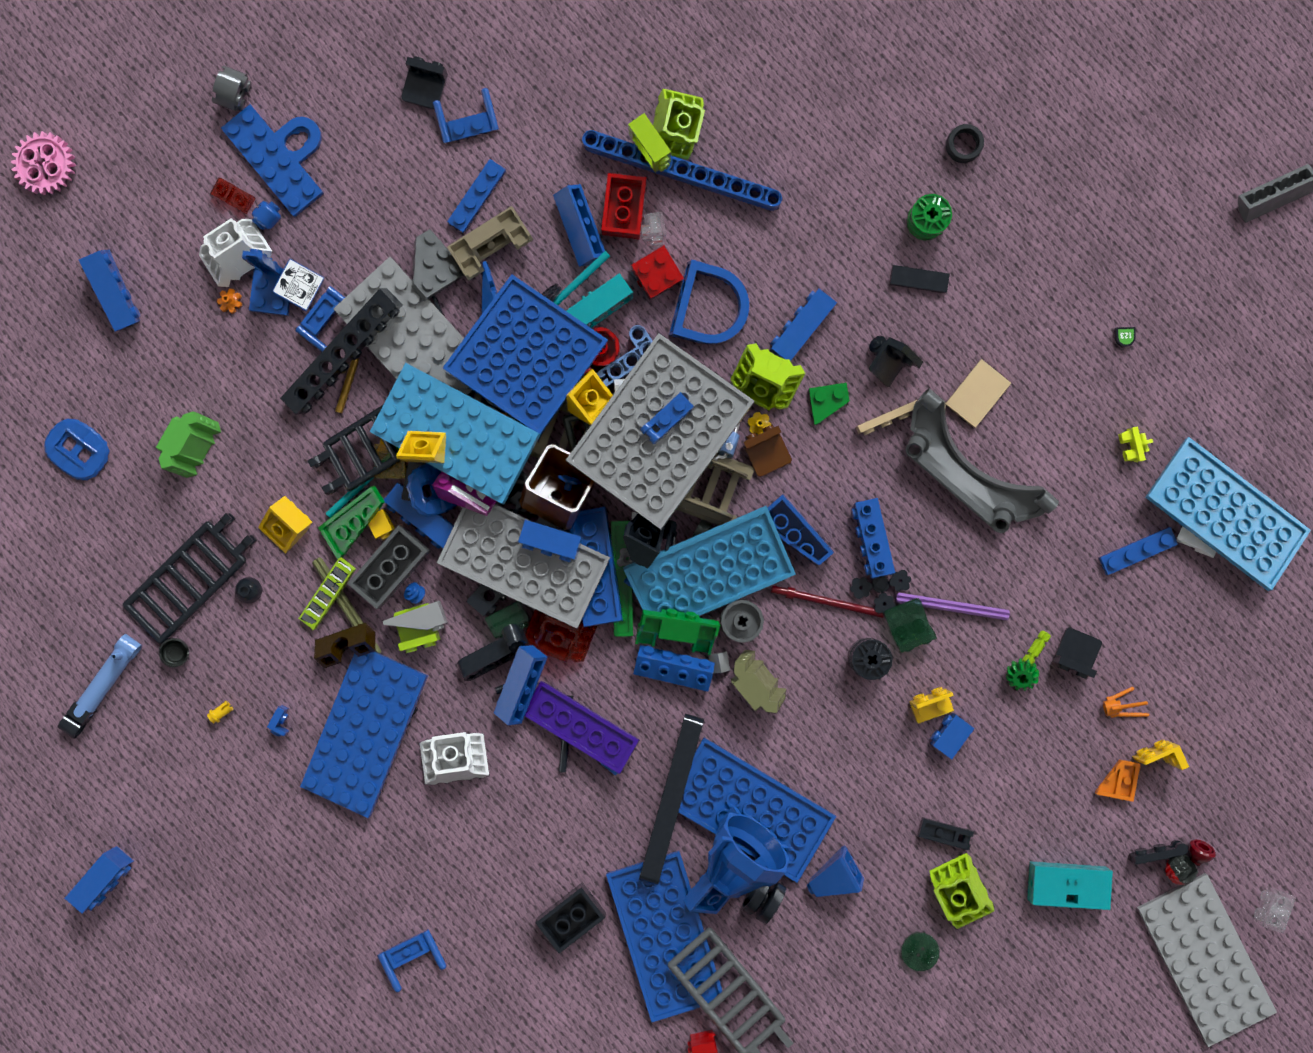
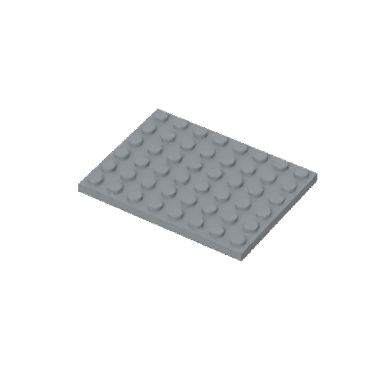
M658 333L566 461L662 530L755 401ZM681 392L694 408L653 445L650 437L647 434L644 435L640 429ZM657 425L652 428L656 433L660 430Z

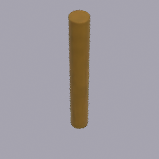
M360 359L350 362V367L335 409L336 412L343 413Z

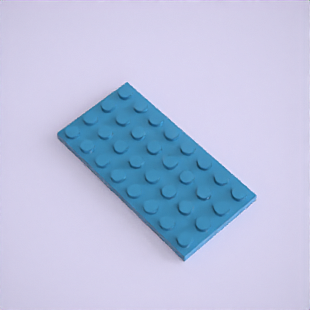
M407 363L404 364L370 430L372 434L400 448L408 431L446 433L444 463L428 464L502 504H505L540 437V433Z
M1190 437L1183 441L1145 497L1267 591L1273 590L1311 531Z
M767 506L671 546L668 551L665 549L660 551L648 569L635 562L623 567L642 610L661 612V609H675L678 612L684 613L691 611L699 616L796 575Z

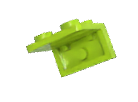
M429 603L395 612L394 617L426 606ZM397 626L401 643L398 644L399 650H405L406 653L416 651L417 646L424 645L425 648L436 645L435 641L440 640L438 630L433 632L432 628L424 630Z

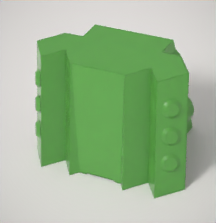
M194 411L183 414L182 418L177 416L172 418L156 446L157 450L162 452L159 456L161 469L186 478L196 476L195 466L204 464L203 459L211 445L215 444L213 435L221 433L219 423Z

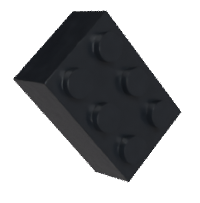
M582 882L539 915L535 923L560 954L605 919L606 912Z

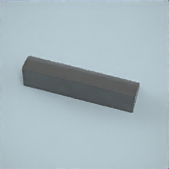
M1309 164L1304 165L1239 195L1238 208L1244 222L1247 223L1312 193L1313 169Z

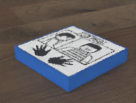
M290 258L271 293L307 311L324 277Z

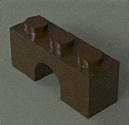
M365 622L316 639L314 659L323 668H327L341 663L342 654L348 648L358 657L374 652L376 632Z

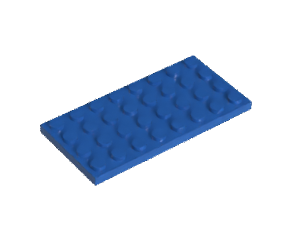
M375 651L360 657L354 653L300 787L366 818L371 817L428 675Z
M703 737L695 751L679 808V813L714 834L717 833L720 820L731 807H737L741 814L753 817L773 832L781 844L788 845L790 850L787 854L790 858L784 875L797 883L837 817L835 814ZM733 837L734 842L741 850L756 859L760 857V854L748 843L738 837Z
M680 850L666 855L658 885L639 880L643 862L606 873L651 1022L700 1008L699 1004L667 965L671 959L704 931L699 913L689 912L683 901L691 886ZM707 939L677 965L683 974L710 952ZM712 959L689 980L695 988H698L717 971L714 960ZM717 980L701 995L707 1003L711 1002L723 991L720 980Z

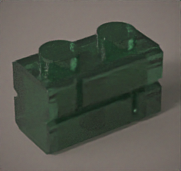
M519 601L485 618L495 639L503 637L501 631L504 627L517 624L523 629L529 626L527 622L531 620L523 604Z

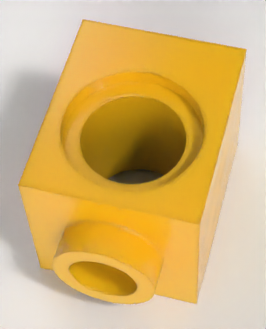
M384 509L378 511L368 524L375 539L381 538L385 540L395 530Z

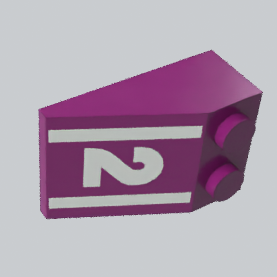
M441 471L432 485L438 498L488 516L497 502Z

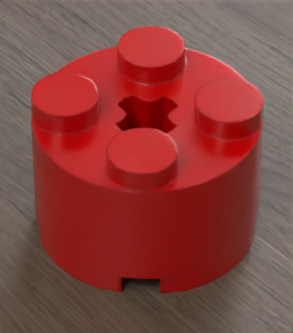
M596 327L593 330L608 339V343L591 366L603 369L618 359L620 345L618 338L612 331L604 327Z

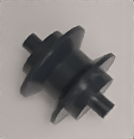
M877 336L870 342L869 349L875 356L878 355L882 346L887 341L884 336Z

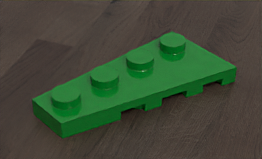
M375 486L367 489L318 527L337 560L344 557L385 503Z

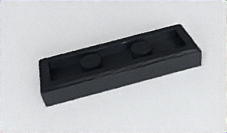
M893 265L889 285L947 293L950 273Z

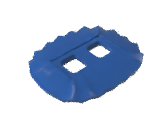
M65 419L58 422L51 429L44 443L47 457L59 469L77 480L87 481L90 478L96 477L108 462L110 450L107 442L93 428L77 419ZM68 437L76 441V445L71 451L63 446ZM84 448L91 452L90 458L85 463L78 458V455Z
M428 463L412 470V473L408 476V484L406 486L411 506L418 514L425 517L442 514L457 506L438 498L432 485L441 473V470ZM429 484L432 495L425 498L422 486Z

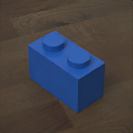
M954 713L948 714L944 718L941 729L939 731L936 730L930 738L932 740L930 744L950 759H953L975 729Z

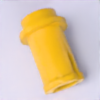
M226 700L214 710H209L207 717L213 724L215 722L219 723L222 717L233 711V707H230L231 704Z

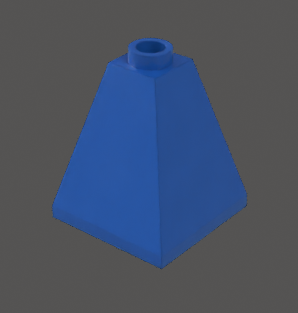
M844 845L810 878L807 888L816 897L859 893L862 891L864 877Z

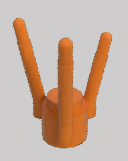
M1130 687L1113 696L1106 697L1107 701H1103L1105 715L1111 718L1148 717L1149 713L1122 712V709L1144 706L1148 702L1121 705L1119 700H1115L1134 690V687Z

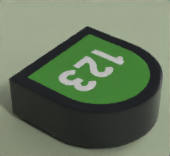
M1135 327L1114 328L1117 345L1120 347L1132 345L1136 339Z

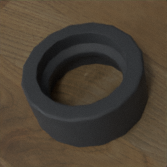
M971 124L957 126L951 131L946 140L948 155L958 163L973 161L979 156L984 147L982 132ZM968 133L973 136L976 141V147L972 153L963 155L955 149L954 139L958 134Z

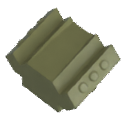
M744 650L735 662V676L730 679L755 711L762 707L766 712L777 713L785 701L786 688H778L779 678H774L765 667L763 660H755V651Z

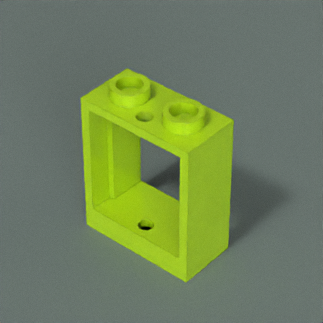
M643 113L628 124L629 136L653 171H664L670 166L671 151L645 113Z

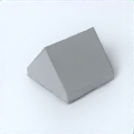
M727 651L708 655L709 661L715 662L713 673H723L730 670Z

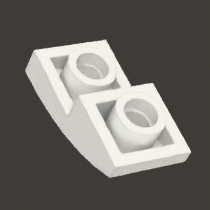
M1182 526L1177 542L1193 547L1196 552L1214 558L1216 551Z

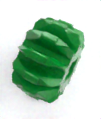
M1020 658L1018 663L1012 661L1011 666L1007 667L1006 679L1009 680L1010 687L1015 686L1016 690L1023 688L1026 691L1027 687L1033 689L1034 684H1038L1040 674L1035 663L1030 664L1029 659L1023 662Z

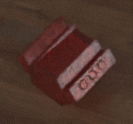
M535 609L525 635L529 644L535 646L543 654L567 662L568 659L574 662H584L598 625L584 627L582 618L579 627L575 628Z

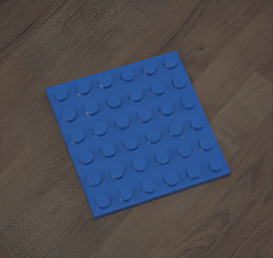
M511 274L443 366V370L521 424L542 434L566 401V395L582 379L608 343V339Z

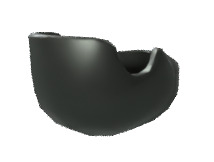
M177 638L164 641L159 648L160 660L168 667L176 668L183 665L189 658L188 645L183 640Z

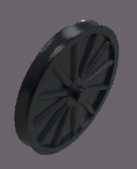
M554 284L547 288L542 295L553 302L560 293L561 287L558 284Z

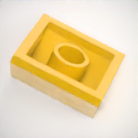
M593 369L566 395L568 412L589 425H592L613 396Z
M408 431L396 455L397 459L406 462L444 463L446 433Z

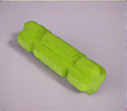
M1045 631L1039 633L1037 636L1039 638L1035 639L1027 651L1029 652L1028 655L1025 654L1023 657V662L1027 659L1030 660V664L1035 662V657H1038L1045 647L1044 643L1048 642L1051 638L1049 633Z

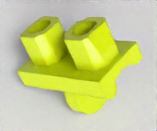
M1138 426L1118 434L1121 444L1130 442L1131 450L1123 451L1124 461L1140 462L1146 460L1144 452L1149 451L1148 444L1153 443V439L1147 440L1145 433L1140 434Z

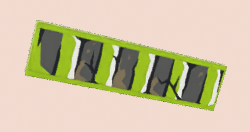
M342 557L338 558L298 619L312 630H315L356 568Z

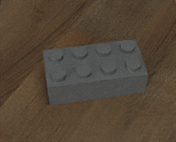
M398 525L348 582V585L373 607L380 609L431 550L404 526Z

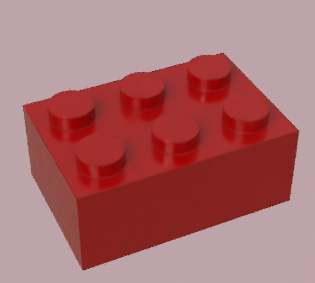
M608 173L601 228L602 235L640 239L646 177Z

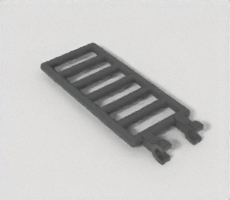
M709 927L668 962L667 965L671 972L738 1053H761L757 1047L774 1032L787 1048L794 1044L780 1027L786 1020L783 1014L712 928ZM710 937L716 946L683 974L677 965ZM722 952L728 961L698 988H695L689 980ZM734 967L740 976L711 1002L707 1003L701 995ZM746 981L752 991L724 1016L719 1018L714 1009ZM758 996L764 1005L732 1033L725 1024ZM770 1011L776 1020L744 1048L737 1039Z

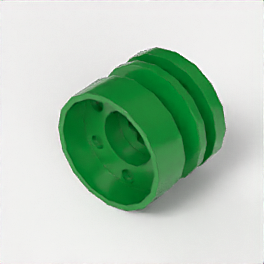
M926 194L920 197L908 212L906 219L907 228L917 239L924 241L933 240L940 236L950 224L952 208L949 202L942 196ZM929 212L934 216L933 219H930V215H927Z

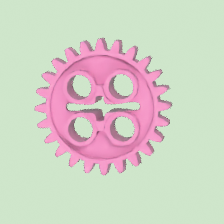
M41 131L40 136L33 132V138L26 135V142L20 140L22 146H15L18 153H12L16 160L11 161L12 164L16 165L11 170L17 173L14 178L20 180L19 184L25 186V189L28 191L32 190L35 194H38L40 191L43 195H46L47 191L53 194L54 188L60 192V185L67 187L65 180L72 181L68 175L75 174L71 167L76 166L75 163L71 162L75 156L69 154L73 150L67 147L68 143L64 140L62 141V138L59 136L55 137L50 132L47 135L43 131ZM53 148L52 154L48 155V151ZM34 153V158L29 160L30 155ZM58 167L57 172L52 174L53 169ZM39 171L38 177L34 179V174Z

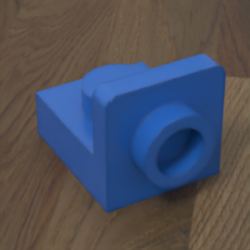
M284 705L277 707L267 728L271 729L270 732L278 737L289 733L288 729L280 726V724L283 725L289 716L287 714L289 708Z

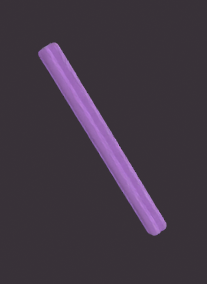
M897 593L896 602L1002 620H1008L1010 611L1005 609L905 593Z

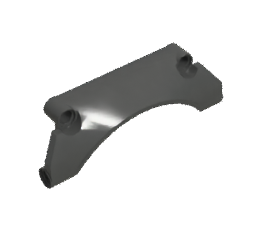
M928 388L915 402L910 428L914 434L908 441L905 450L906 454L992 527L994 531L1004 533L1009 529L1011 521H1024L1039 517L1045 512L1049 514L1058 506L1059 500L1042 486L1007 483L985 474L972 465L953 442L946 422V402L933 390Z

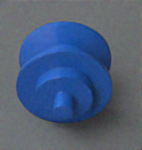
M415 582L409 584L404 591L405 599L410 600L413 604L419 603L425 596L424 587L419 586Z

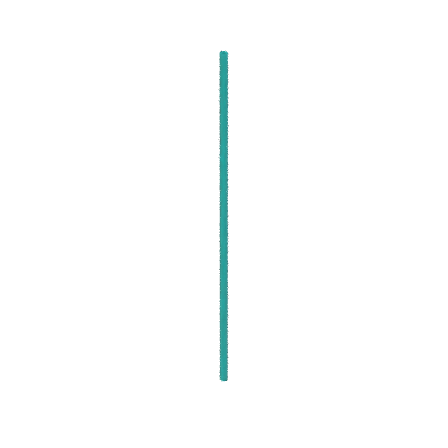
M604 251L558 294L553 303L559 305L597 270L610 255ZM390 453L381 460L382 463L391 458ZM372 479L356 489L348 491L326 512V515L329 518L334 516Z

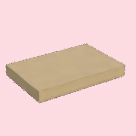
M981 359L948 399L946 406L973 428H976L1010 386L1011 382Z

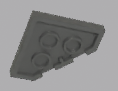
M431 229L416 237L414 241L415 254L413 257L412 288L425 302L465 275L450 251Z

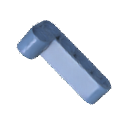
M635 325L629 331L630 340L635 347L633 350L596 372L601 380L606 377L604 373L607 372L611 379L610 382L608 378L603 381L607 388L614 385L615 379H623L628 376L634 366H629L627 359L635 357L639 361L643 355V349L649 347L652 343V339L644 327ZM635 331L643 333V337L639 340L634 339L632 335ZM618 367L621 369V374L619 376H612L611 369Z

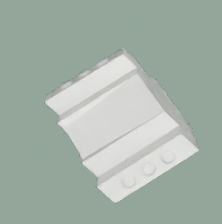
M231 218L203 236L204 244L201 245L199 252L200 258L219 287H229L231 280H240L241 276L254 269L252 265L243 260V251L259 249L262 250V253L267 254V257H271L272 250L252 219H241L236 222Z
M466 732L435 736L430 740L420 743L425 784L435 785L437 783H448L457 780H470L475 777L484 778L489 775L483 734H466Z

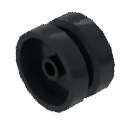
M777 882L774 885L762 886L747 893L741 910L749 915L756 912V919L767 924L782 903L786 893V886Z

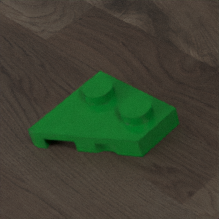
M847 382L808 389L814 425L819 424L850 401Z

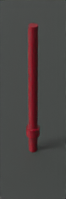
M772 585L771 593L784 595L785 598H797L876 617H884L883 612L877 613L875 608L796 591V588L792 587L783 588Z

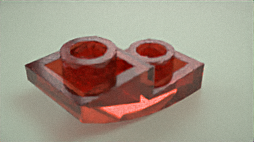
M220 177L210 192L214 197L245 214L248 213L256 199L253 195Z

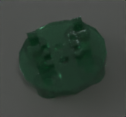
M916 931L909 935L901 946V956L904 963L915 971L929 970L939 959L940 949L937 941L927 933Z

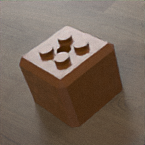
M552 444L545 448L525 482L520 505L523 509L563 530L572 528L593 490L595 481L566 461L571 454L570 452ZM568 475L582 481V484L572 485L571 491L564 490L565 482L559 479L558 476ZM557 493L560 495L561 499L554 500L552 499L551 494Z

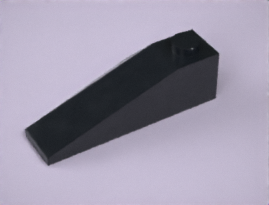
M638 513L626 525L623 535L630 559L648 569L660 553L665 526L661 530Z

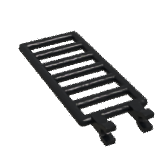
M383 405L324 441L322 445L325 451L308 460L310 467L315 466L318 468L330 459L338 473V479L321 487L325 494H333L342 486H345L347 491H352L401 461L396 457L398 452L395 446L382 439L391 455V458L382 463L363 428L370 421L374 424ZM354 431H357L376 466L366 472L347 437ZM340 440L360 476L352 482L332 448V445Z
M225 513L215 525L210 521H206L123 602V608L158 644H162L246 563V558L242 554L257 540L252 535H247L236 548L227 540L221 531L236 519L231 513ZM207 531L237 560L230 568L200 539ZM193 544L223 573L216 582L186 552ZM180 557L210 587L202 595L173 566ZM166 571L196 600L189 608L159 579ZM153 584L182 613L175 622L145 592ZM139 597L169 627L163 634H160L132 605Z

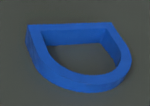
M692 259L688 261L669 336L701 344H716L732 338L742 329L749 313V298L743 283L737 276L726 269ZM696 273L724 281L736 294L738 300L737 317L733 324L720 334L710 335L683 328Z

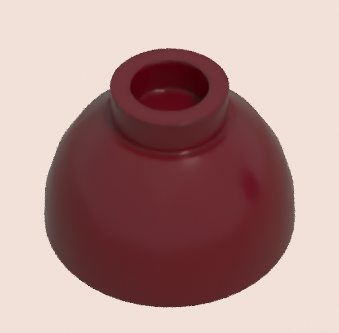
M1198 839L1190 841L1188 848L1191 856L1190 860L1195 865L1201 866L1202 863H1208L1215 858L1216 852L1211 845Z

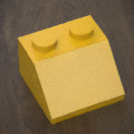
M284 496L269 507L258 528L286 554L308 531L312 521L292 501Z

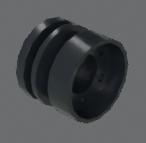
M866 637L857 640L852 644L848 652V662L851 669L859 676L868 680L884 677L892 666L893 657L890 649L886 644L874 638ZM869 655L874 656V663L869 662L867 658Z

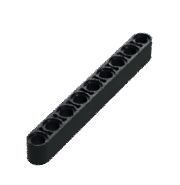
M685 713L639 876L641 881L655 885L659 883L704 718Z

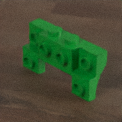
M661 609V612L643 610L640 624H638L635 644L645 643L651 644L654 647L658 635L660 639L692 643L691 651L693 653L699 651L711 655L720 624L716 620L700 618L699 615L691 611L684 613L678 612L675 609Z

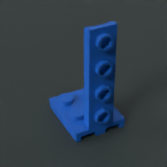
M250 249V251H243V260L254 267L249 311L288 316L290 303L271 293L284 268L279 266L272 258L267 257V254L262 253V250Z

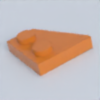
M1119 759L1095 790V794L1134 802L1141 764Z

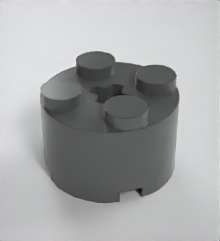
M222 66L224 71L218 72L212 92L216 93V97H212V103L233 111L238 109L242 111L245 105L244 94L250 91L252 82L248 80L247 74L227 66Z

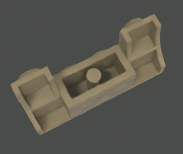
M511 206L450 244L447 248L469 281L485 271L480 261L510 242L518 250L531 242L533 238Z

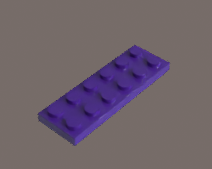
M540 681L525 714V717L619 774L623 771L640 739L544 681Z

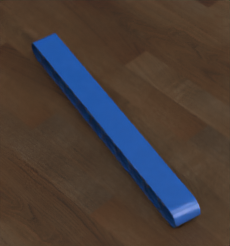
M594 130L586 131L583 134V146L588 152L770 211L777 210L782 202L781 193L775 189L671 156L670 166L667 169L654 172L648 162L644 163L640 160L643 155L634 143ZM589 138L596 139L593 145L587 144L586 141ZM607 144L615 146L611 151L605 150L604 147ZM628 149L633 153L631 156L626 157L622 154L623 151ZM680 167L686 168L687 173L683 175L679 174L677 172V169ZM702 173L705 175V179L697 180L695 175ZM715 179H721L724 184L722 186H716L714 185L713 181ZM739 185L742 190L734 192L731 187ZM757 191L760 196L752 198L750 192ZM773 196L777 198L778 202L771 204L768 198Z

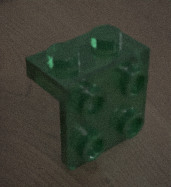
M919 598L884 612L894 643L901 653L909 652L917 646L929 644L932 640L937 639L935 631L929 625Z

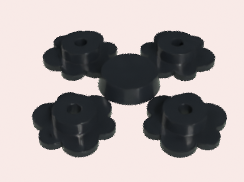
M906 570L895 572L889 581L886 577L875 578L872 584L867 582L865 577L861 579L854 578L850 591L854 593L855 598L861 599L863 596L868 597L869 591L873 587L876 592L881 593L874 600L876 604L875 611L888 615L890 611L895 610L896 605L893 602L894 598L883 592L888 590L889 584L896 591L901 589L906 591L910 588L909 583L912 579L908 576Z

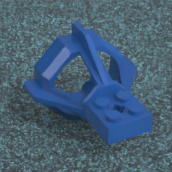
M731 807L719 822L713 842L714 846L708 852L707 872L689 890L683 901L689 912L717 914L730 898H739L762 886L776 884L787 870L790 858L787 854L790 850L788 845L781 844L773 832L753 817L741 814L737 807ZM733 837H738L748 843L760 854V857L753 861L737 846Z

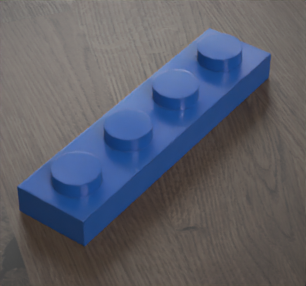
M489 159L447 222L464 234L505 174L506 169Z
M1167 527L1098 558L1106 575H1109L1174 547L1178 543L1171 527Z

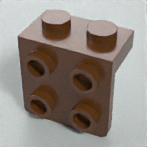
M773 424L763 428V433L759 435L752 433L746 436V441L742 443L759 477L792 461L780 435L782 432L779 426L774 427Z

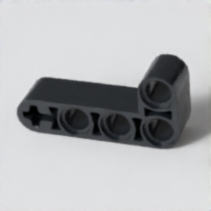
M517 624L508 625L501 631L503 637L460 659L457 664L464 681L474 680L514 659L519 646H530L524 630Z

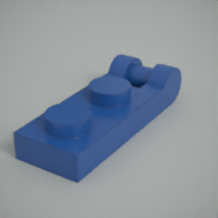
M680 392L647 422L640 431L644 435L647 434L654 445L681 421L694 406ZM655 425L660 428L657 433L652 429Z

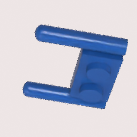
M487 88L481 90L486 112L446 122L440 101L436 100L433 102L443 143L499 130Z
M328 287L326 293L321 296L295 331L322 352L327 346L317 339L316 336H318L336 313L334 308L345 297L333 287Z
M429 929L377 955L395 992H400L402 987L393 969L428 951H431L440 970L446 968V963Z

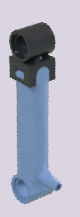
M124 634L117 641L114 651L79 700L72 704L66 715L59 722L58 728L73 739L81 734L86 727V723L96 713L95 709L130 660L135 658L141 650L142 645L127 634Z

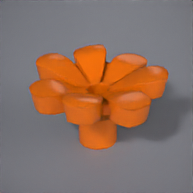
M229 289L228 292L224 290L220 292L221 298L217 299V303L221 305V311L226 312L229 310L231 314H234L236 312L235 307L240 308L242 306V303L238 301L242 297L241 294L235 293L234 289Z

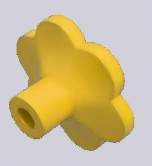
M760 412L754 413L753 417L748 419L750 432L757 433L758 435L763 433V428L771 425L769 416Z

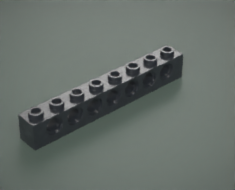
M379 288L280 399L295 415L308 413L313 408L312 404L325 395L324 391L337 382L338 375L345 373L349 369V363L352 360L358 359L362 354L361 350L365 346L367 347L375 340L374 336L378 332L381 333L387 327L386 323L400 313L399 309L403 304L387 288ZM379 307H380V308L382 309V311H383V314H382L381 317L378 315V312H377ZM366 321L370 324L369 330L365 328ZM354 335L357 337L356 344L352 340ZM341 349H343L345 352L344 358H342L340 355ZM329 362L332 365V371L328 369ZM316 376L320 379L319 385L316 383ZM304 389H305V390L307 391V393H308L307 398H306V397L304 396V394H303Z

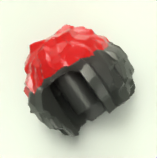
M1187 855L1169 858L1165 868L1166 876L1177 885L1193 882L1198 873L1195 863Z

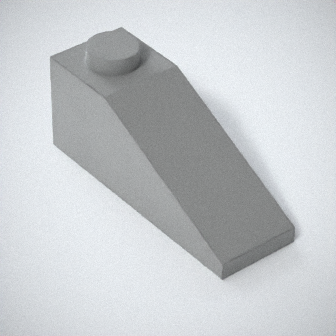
M437 601L384 620L383 624L424 630L432 628L434 632L444 628L443 624L448 621L441 602Z

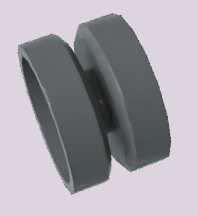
M738 599L725 606L721 613L720 623L722 630L730 639L745 643L752 641L760 634L763 629L764 618L762 611L757 605L748 600ZM739 617L745 618L743 624L738 623Z

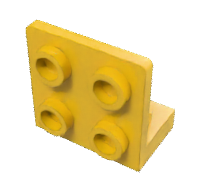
M938 687L931 690V694L924 695L922 693L914 696V700L909 702L916 722L919 724L954 711L949 698L953 696V693Z
M1165 740L1155 742L1154 746L1149 749L1147 747L1139 749L1137 754L1132 756L1135 761L1144 765L1163 758L1167 764L1184 770L1189 767L1180 745Z

